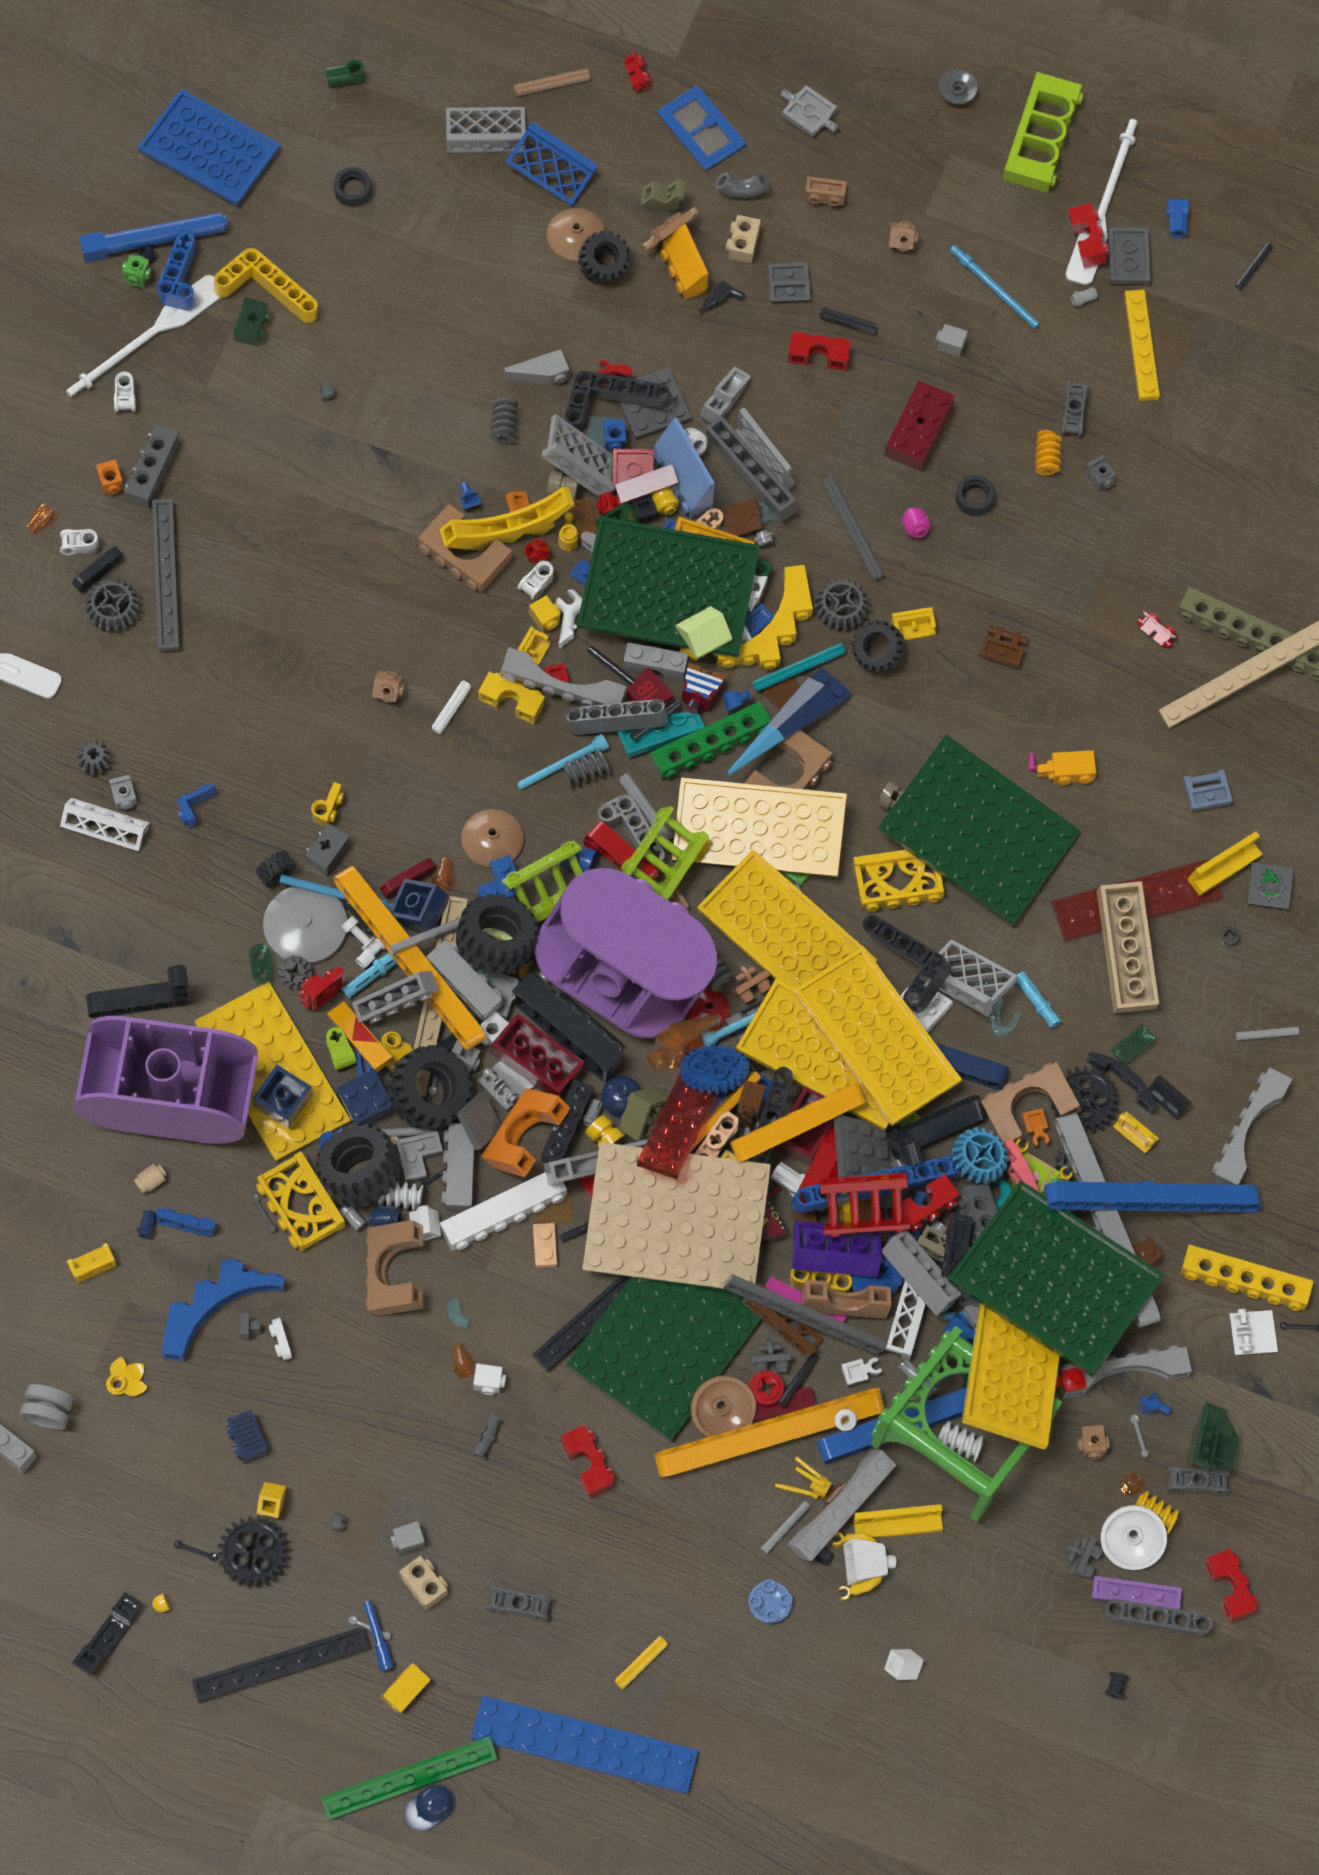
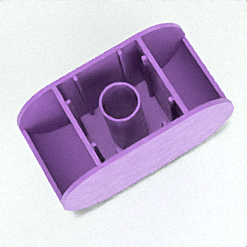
M608 868L585 871L571 881L539 930L538 940L535 945L538 966L550 982L625 1032L640 1038L660 1037L675 1029L711 981L717 965L716 948L710 934L699 921L690 916L689 911L683 905L676 902L670 903L655 893L653 887L645 880L634 879L624 872Z
M124 1016L99 1017L92 1020L88 1027L87 1041L73 1109L83 1119L117 1131L201 1143L234 1142L244 1136L258 1059V1049L247 1039L222 1030Z

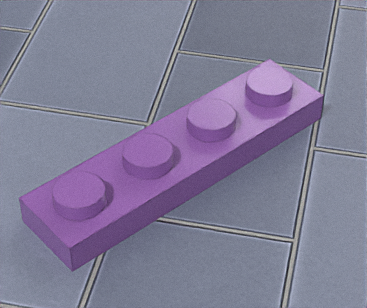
M1094 1576L1091 1599L1108 1602L1112 1599H1120L1180 1609L1182 1588Z

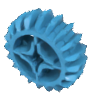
M976 1127L972 1131L968 1129L964 1134L959 1135L958 1140L953 1144L955 1148L951 1153L954 1155L952 1162L958 1163L955 1166V1170L961 1169L960 1175L964 1176L966 1174L968 1181H971L973 1178L976 1184L982 1181L985 1185L989 1180L994 1182L997 1177L999 1178L1003 1175V1171L1008 1166L1009 1157L1006 1155L1009 1153V1149L1003 1148L1005 1142L999 1141L1000 1135L994 1137L993 1130L986 1133L985 1127L980 1131ZM983 1152H985L982 1157H979V1158L976 1160V1158L978 1157V1154L981 1155Z

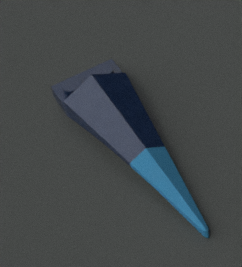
M821 667L811 677L807 678L731 767L727 776L732 775L789 736L838 709L851 697L852 692Z

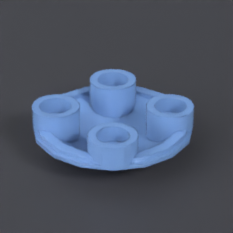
M767 1579L753 1588L749 1595L748 1604L751 1613L756 1619L764 1623H776L788 1616L792 1607V1596L784 1585L772 1579Z

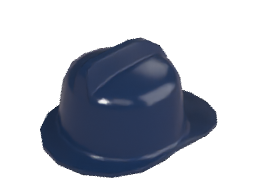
M432 1785L421 1791L407 1803L405 1809L407 1823L413 1829L419 1831L429 1830L453 1812L455 1807L453 1792L443 1785Z

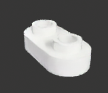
M281 1319L271 1320L272 1324L268 1326L272 1338H277L278 1344L274 1345L278 1358L282 1357L283 1361L291 1359L292 1356Z

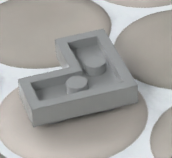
M438 1131L396 1140L405 1181L410 1182L427 1178L423 1158L443 1153Z

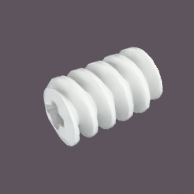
M397 1181L395 1186L389 1189L390 1192L386 1196L380 1197L378 1204L383 1205L386 1200L387 1206H391L395 1202V1207L400 1208L403 1203L405 1210H408L412 1204V1210L415 1211L421 1204L424 1186L421 1185L420 1189L417 1190L416 1184L413 1183L411 1189H408L407 1182H405L402 1188H400L399 1181Z
M950 1421L943 1425L938 1436V1440L942 1441L946 1446L949 1444L951 1450L954 1451L958 1448V1455H961L964 1451L966 1452V1459L974 1455V1462L983 1445L982 1435L975 1440V1432L967 1436L966 1428L959 1432V1425H955L951 1429Z

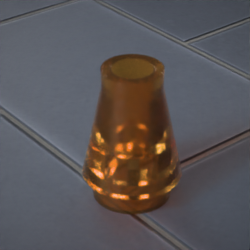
M42 502L36 506L25 526L35 533L53 518L54 511Z
M448 858L440 859L432 878L433 884L438 885L442 890H448L452 885V861Z
M464 1344L454 1345L451 1348L453 1352L454 1373L459 1378L472 1375L475 1365L465 1350Z
M1131 1472L1122 1477L1120 1488L1125 1494L1135 1495L1141 1490L1142 1484L1138 1473Z

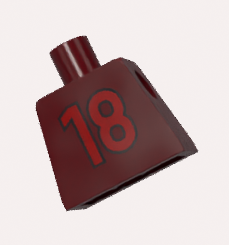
M648 667L628 688L626 698L629 702L659 699L664 702L666 708L673 702L674 694Z

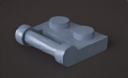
M1223 769L1217 770L1216 773L1183 777V785L1186 789L1192 812L1232 804L1233 800ZM1213 781H1218L1220 783L1216 785H1210L1195 789L1193 788V785Z

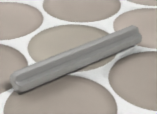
M628 773L622 775L620 783L634 799L639 810L652 826L656 820V811ZM664 824L659 834L667 840H671L672 834Z

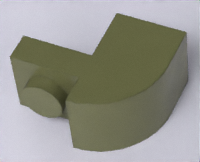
M678 179L668 186L657 181L651 182L643 187L641 205L655 211L672 212L678 210L679 202L685 196V182Z

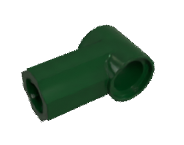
M357 59L350 60L347 65L325 69L329 87L349 82L358 85L365 80L364 66Z

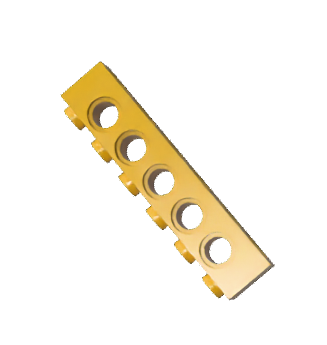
M1188 1245L1180 1274L1184 1275L1188 1280L1195 1281L1198 1279L1205 1281V1284L1217 1287L1218 1285L1225 1287L1229 1292L1238 1293L1239 1291L1246 1293L1248 1297L1253 1299L1263 1298L1274 1305H1287L1289 1309L1294 1311L1305 1310L1313 1285V1280L1193 1245ZM1206 1264L1210 1270L1203 1271L1199 1265ZM1227 1270L1230 1273V1276L1224 1277L1221 1275L1220 1271ZM1241 1276H1248L1251 1282H1243ZM1262 1282L1270 1283L1272 1288L1265 1289L1262 1286ZM1289 1288L1293 1294L1286 1295L1282 1289Z

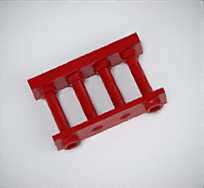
M906 1173L820 1179L821 1194L825 1193L828 1196L829 1223L823 1224L824 1235L837 1237L842 1233L885 1230L903 1232L906 1229H910L909 1218H903L901 1190L908 1188ZM882 1189H890L892 1191L894 1219L881 1220L879 1192ZM868 1190L871 1192L873 1220L860 1221L858 1193ZM838 1192H847L849 1194L851 1222L838 1223L836 1200Z

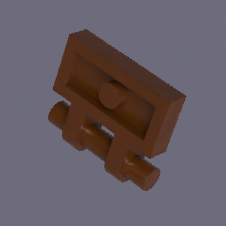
M989 625L987 633L994 635V638L985 636L979 657L1018 669L1025 648L1017 645L1018 643L1026 645L1028 637L1021 636V633L1016 631L1012 633L1003 630L1004 628L1000 626L996 628ZM1000 638H1004V639L1010 640V641H1012V642H1011V643L1004 642V641H1001Z

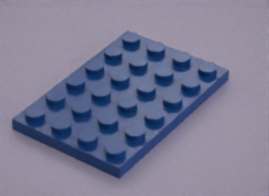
M180 89L137 148L144 155L233 205L238 206L279 151L280 144Z

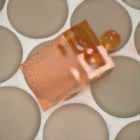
M716 1014L672 1023L656 1035L655 1050L647 1054V1063L652 1067H658L664 1060L670 1069L675 1065L680 1066L683 1056H688V1051H694L695 1047H700L704 1044L701 1033L708 1030L709 1032L720 1030L721 1016Z

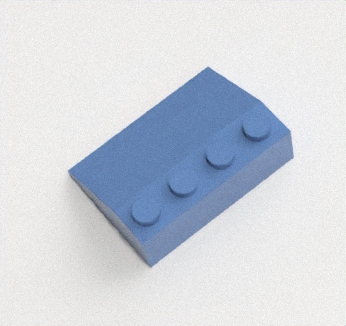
M674 418L654 445V462L656 465H660L661 468L670 464L673 465L679 485L672 487L674 494L681 501L680 506L684 514H688L690 519H694L713 508L715 482L679 420Z

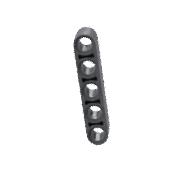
M659 699L574 707L565 714L569 731L574 735L660 727L668 722L665 704Z
M1120 1599L1110 1600L1103 1611L1105 1619L1110 1623L1198 1638L1207 1636L1213 1626L1211 1617L1204 1613ZM1117 1607L1120 1614L1112 1615L1109 1608ZM1131 1611H1139L1142 1615V1618H1133L1131 1615ZM1160 1614L1163 1617V1622H1155L1153 1615ZM1182 1618L1185 1621V1626H1178L1174 1619ZM1196 1622H1204L1207 1625V1629H1199Z

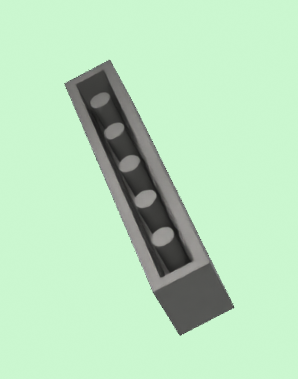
M722 416L706 426L707 438L781 522L798 510L797 501Z

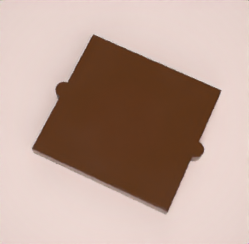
M756 498L722 508L725 518L724 525L727 527L729 534L740 537L763 529L760 517L762 513L759 511Z
M790 677L760 691L776 711L779 712L800 686L793 677Z

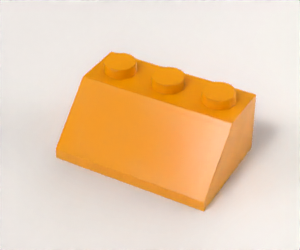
M684 224L663 241V247L660 252L663 261H667L669 265L668 271L671 278L674 277L677 282L675 283L677 292L683 295L684 300L707 293L708 272L686 224Z

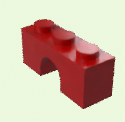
M1091 203L1069 208L1068 212L1074 235L1081 233L1089 235L1087 239L1077 242L1083 267L1086 268L1107 262L1106 254H1109L1107 243H1102L1101 238L1104 237L1102 226H1098L1096 222L1100 221L1097 209L1093 210Z
M791 332L787 363L807 365L811 354L822 353L827 358L828 369L847 371L851 341L844 338L835 339L824 335L815 336L804 332Z
M945 1174L927 1185L926 1193L931 1199L929 1205L918 1206L910 1197L902 1202L903 1218H909L910 1229H906L909 1233H916L923 1227V1223L928 1220L930 1222L936 1220L941 1215L940 1212L945 1209L951 1210L958 1204L957 1201L960 1194ZM892 1208L891 1216L894 1218V1209Z
M582 1425L561 1435V1443L570 1460L582 1456L591 1462V1467L580 1474V1481L588 1497L591 1498L612 1488V1480L615 1477L610 1467L606 1469L603 1463L605 1457L600 1448L596 1449L593 1443L596 1441L591 1429L587 1430L585 1425Z
M1230 1548L1207 1557L1204 1564L1212 1583L1218 1580H1226L1233 1586V1594L1225 1597L1221 1602L1229 1623L1254 1614L1258 1603L1254 1594H1250L1248 1590L1249 1582L1246 1575L1242 1574L1239 1569L1240 1561L1237 1554H1233Z

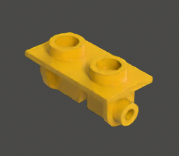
M1128 1112L1122 1113L1113 1126L1114 1129L1145 1154L1159 1139Z

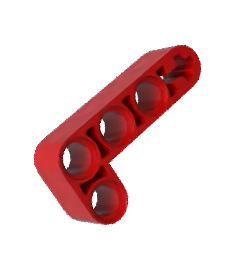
M599 821L585 835L583 840L586 848L595 850L597 853L600 852L621 872L623 871L621 867L624 862L630 859L636 851L603 821ZM642 857L636 867L655 881L659 876V872ZM630 875L632 878L638 879L634 875Z

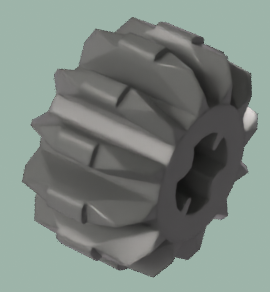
M95 739L93 744L87 741V747H79L80 752L76 754L77 764L79 767H83L84 773L90 770V774L93 776L95 771L102 774V768L108 770V763L112 762V757L109 756L111 750L106 748L104 742L98 745V741Z

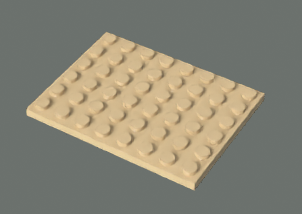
M600 1142L582 1270L724 1289L725 1280L733 1274L755 1284L771 1164L748 1161L738 1162V1160Z

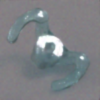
M982 980V985H989V980ZM977 981L970 986H980V982ZM996 992L986 993L985 995L992 997ZM1002 997L992 1006L993 1011L986 1016L991 1022V1032L996 1037L1005 1036L1013 1031L1022 1015L1018 1011L1015 1012L1009 1024L1001 1027Z

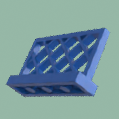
M534 122L530 123L505 162L570 206L573 205L598 166ZM527 137L535 141L536 148L525 150L524 141ZM549 150L553 159L542 161L540 151ZM537 151L539 161L528 163L526 153ZM523 154L525 164L517 165L512 159L515 155ZM566 161L569 170L558 172L556 162ZM553 162L555 172L545 174L543 164ZM540 165L542 175H532L529 167ZM581 171L587 175L583 181L575 182L573 172ZM570 173L572 183L561 185L559 175ZM557 176L559 186H549L546 177ZM573 186L574 195L571 200L564 196L562 188Z

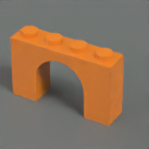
M526 1088L481 1157L495 1170L526 1177L536 1159L524 1147L517 1146L521 1135L526 1129L538 1122L560 1125L570 1107L557 1095Z

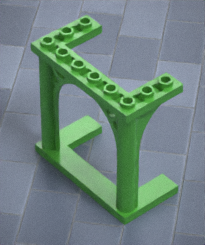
M955 1326L951 1332L947 1330L944 1333L938 1346L935 1345L928 1354L929 1360L921 1362L916 1369L918 1374L906 1381L903 1386L905 1388L903 1393L898 1392L891 1401L892 1407L890 1409L885 1408L880 1414L879 1421L876 1423L875 1429L871 1434L873 1440L870 1445L878 1450L885 1442H898L917 1450L980 1495L970 1515V1518L977 1522L989 1507L998 1488L1031 1445L1020 1442L994 1478L991 1479L943 1444L932 1433L925 1417V1401L929 1391L943 1378L955 1374H969L970 1367L964 1368L962 1365L964 1360V1364L970 1366L973 1345L960 1337L962 1330ZM951 1358L957 1360V1367L954 1369L947 1365V1361ZM943 1367L944 1372L939 1373V1371ZM925 1382H929L930 1386H926ZM916 1397H919V1398H920V1402H919V1403H914V1402H913V1401L916 1400ZM1054 1398L1051 1423L1062 1404L1057 1398ZM908 1408H914L919 1411V1416L908 1417L904 1411ZM920 1422L922 1424V1428H919L916 1423Z

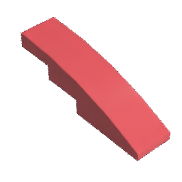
M1011 1138L1004 1143L1003 1147L1004 1149H1009V1153L1006 1156L1009 1157L1011 1164L1006 1172L1016 1185L1022 1180L1039 1192L1025 1158Z

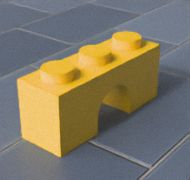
M488 672L478 691V700L495 708L505 698L516 700L518 704L515 708V717L533 725L545 705V696L535 689H527L517 681H507L499 673Z

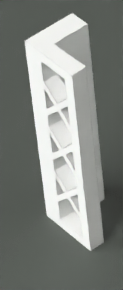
M71 798L65 803L60 827L139 851L143 836L147 832L150 822ZM68 814L76 815L80 822L75 825L68 823ZM89 820L95 821L99 829L95 831L90 830L86 822ZM109 826L115 827L119 835L115 837L109 836L106 828ZM129 832L137 834L136 844L129 842L125 835Z
M906 1280L886 1350L902 1354L901 1359L905 1360L908 1358L910 1360L926 1303L920 1296H917ZM913 1295L917 1304L908 1309L904 1299ZM907 1314L911 1325L902 1329L898 1320ZM902 1335L906 1342L904 1349L893 1346V1338Z

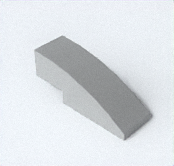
M734 366L715 388L713 395L703 405L700 417L710 423L720 416L724 418L745 389L751 376Z

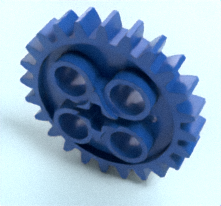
M711 1043L710 1047H707L703 1044L702 1049L695 1047V1052L688 1051V1056H683L680 1073L682 1081H686V1086L692 1085V1090L699 1088V1093L707 1090L708 1094L715 1091L718 1095L721 1090L727 1093L729 1088L734 1091L735 1085L742 1086V1082H745L746 1077L749 1076V1062L747 1056L737 1052L736 1048L731 1050L730 1045L722 1047V1043H720L718 1047H715Z

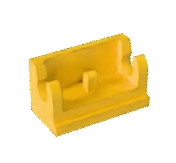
M932 607L892 614L891 624L904 636L905 640L903 641L935 636L936 623Z
M530 627L518 650L528 653L539 666L551 642L548 641L549 637L546 634Z
M107 1243L103 1244V1247L76 1259L67 1260L76 1283L116 1267L115 1259Z
M412 1663L380 1698L396 1712L401 1713L431 1679Z

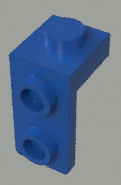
M214 783L210 785L205 784L198 791L192 794H184L177 800L178 810L180 811L177 813L182 824H187L189 829L197 826L196 818L190 807L216 795L217 791Z
M892 1264L884 1274H878V1277L851 1275L852 1289L854 1291H861L869 1285L891 1287L892 1296L903 1283V1277Z

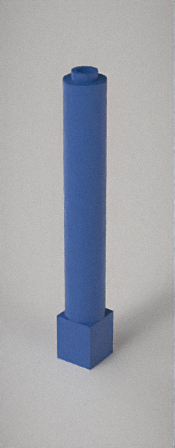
M221 212L106 235H103L102 231L82 235L79 238L84 262L87 263L107 259L109 254L139 249L142 245L154 246L174 242L182 232H190L194 235V238L225 232V227H228L226 215L222 216Z

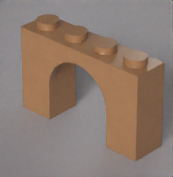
M448 504L418 537L419 550L423 554H429L433 557L439 566L448 568L455 578L464 580L470 589L482 593L512 560V550L495 539L486 551L475 559L464 560L454 556L449 548L444 546L440 528L451 519L465 520V515Z
M799 730L779 743V748L797 760L802 766L804 774L799 781L792 785L781 786L771 782L755 770L744 784L807 790L810 786L814 787L820 779L819 775L821 772H826L831 766L832 752Z
M1057 1062L1042 1066L1041 1070L1036 1073L1026 1074L1022 1077L1021 1081L1017 1083L1011 1082L1005 1085L1003 1090L997 1093H989L981 1101L1002 1142H1007L1011 1138L1015 1144L1019 1138H1021L1019 1143L1025 1140L1014 1119V1107L1019 1098L1027 1093L1041 1092L1049 1096L1061 1117L1082 1111Z
M409 1220L368 1228V1236L366 1238L368 1245V1256L366 1258L367 1311L381 1316L422 1309L423 1287L412 1282L390 1286L386 1277V1269L390 1259L397 1252L423 1246V1225Z

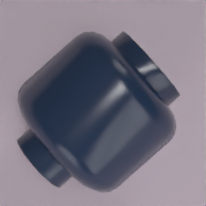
M378 1205L369 1214V1225H372V1227L402 1222L401 1212H398L394 1206Z

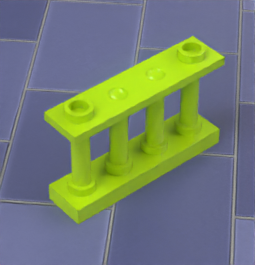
M672 806L661 808L656 813V820L632 857L627 859L621 867L622 872L629 876L632 874L636 878L648 882L653 887L654 892L667 901L710 836L705 831L691 833L670 817L674 810ZM665 823L687 839L689 844L685 850H680L659 834ZM653 840L676 856L678 861L674 867H669L647 850ZM642 857L665 873L666 879L663 883L658 884L636 867Z
M574 841L565 842L561 845V848L525 868L509 873L505 879L501 880L502 884L508 889L514 888L519 901L523 902L527 909L534 913L537 921L540 922L549 916L567 888L557 863L568 858L577 877L583 871L575 853L581 851L582 848ZM550 868L559 888L558 893L551 897L548 895L539 873ZM532 878L541 898L540 903L533 907L530 905L521 883Z

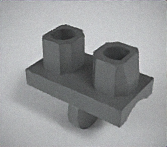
M771 1338L766 1339L767 1345H759V1352L767 1351V1354L750 1355V1360L754 1364L756 1373L768 1371L767 1362L775 1361L776 1372H787L788 1360H791V1353L789 1352L773 1353L774 1350H781L780 1343L772 1344Z
M1090 1536L1089 1538H1082L1081 1542L1075 1540L1073 1546L1067 1545L1064 1551L1069 1554L1067 1561L1072 1563L1068 1574L1071 1576L1080 1575L1086 1578L1092 1577L1095 1567L1087 1563L1089 1557L1095 1560L1099 1559L1103 1548L1096 1544V1538Z

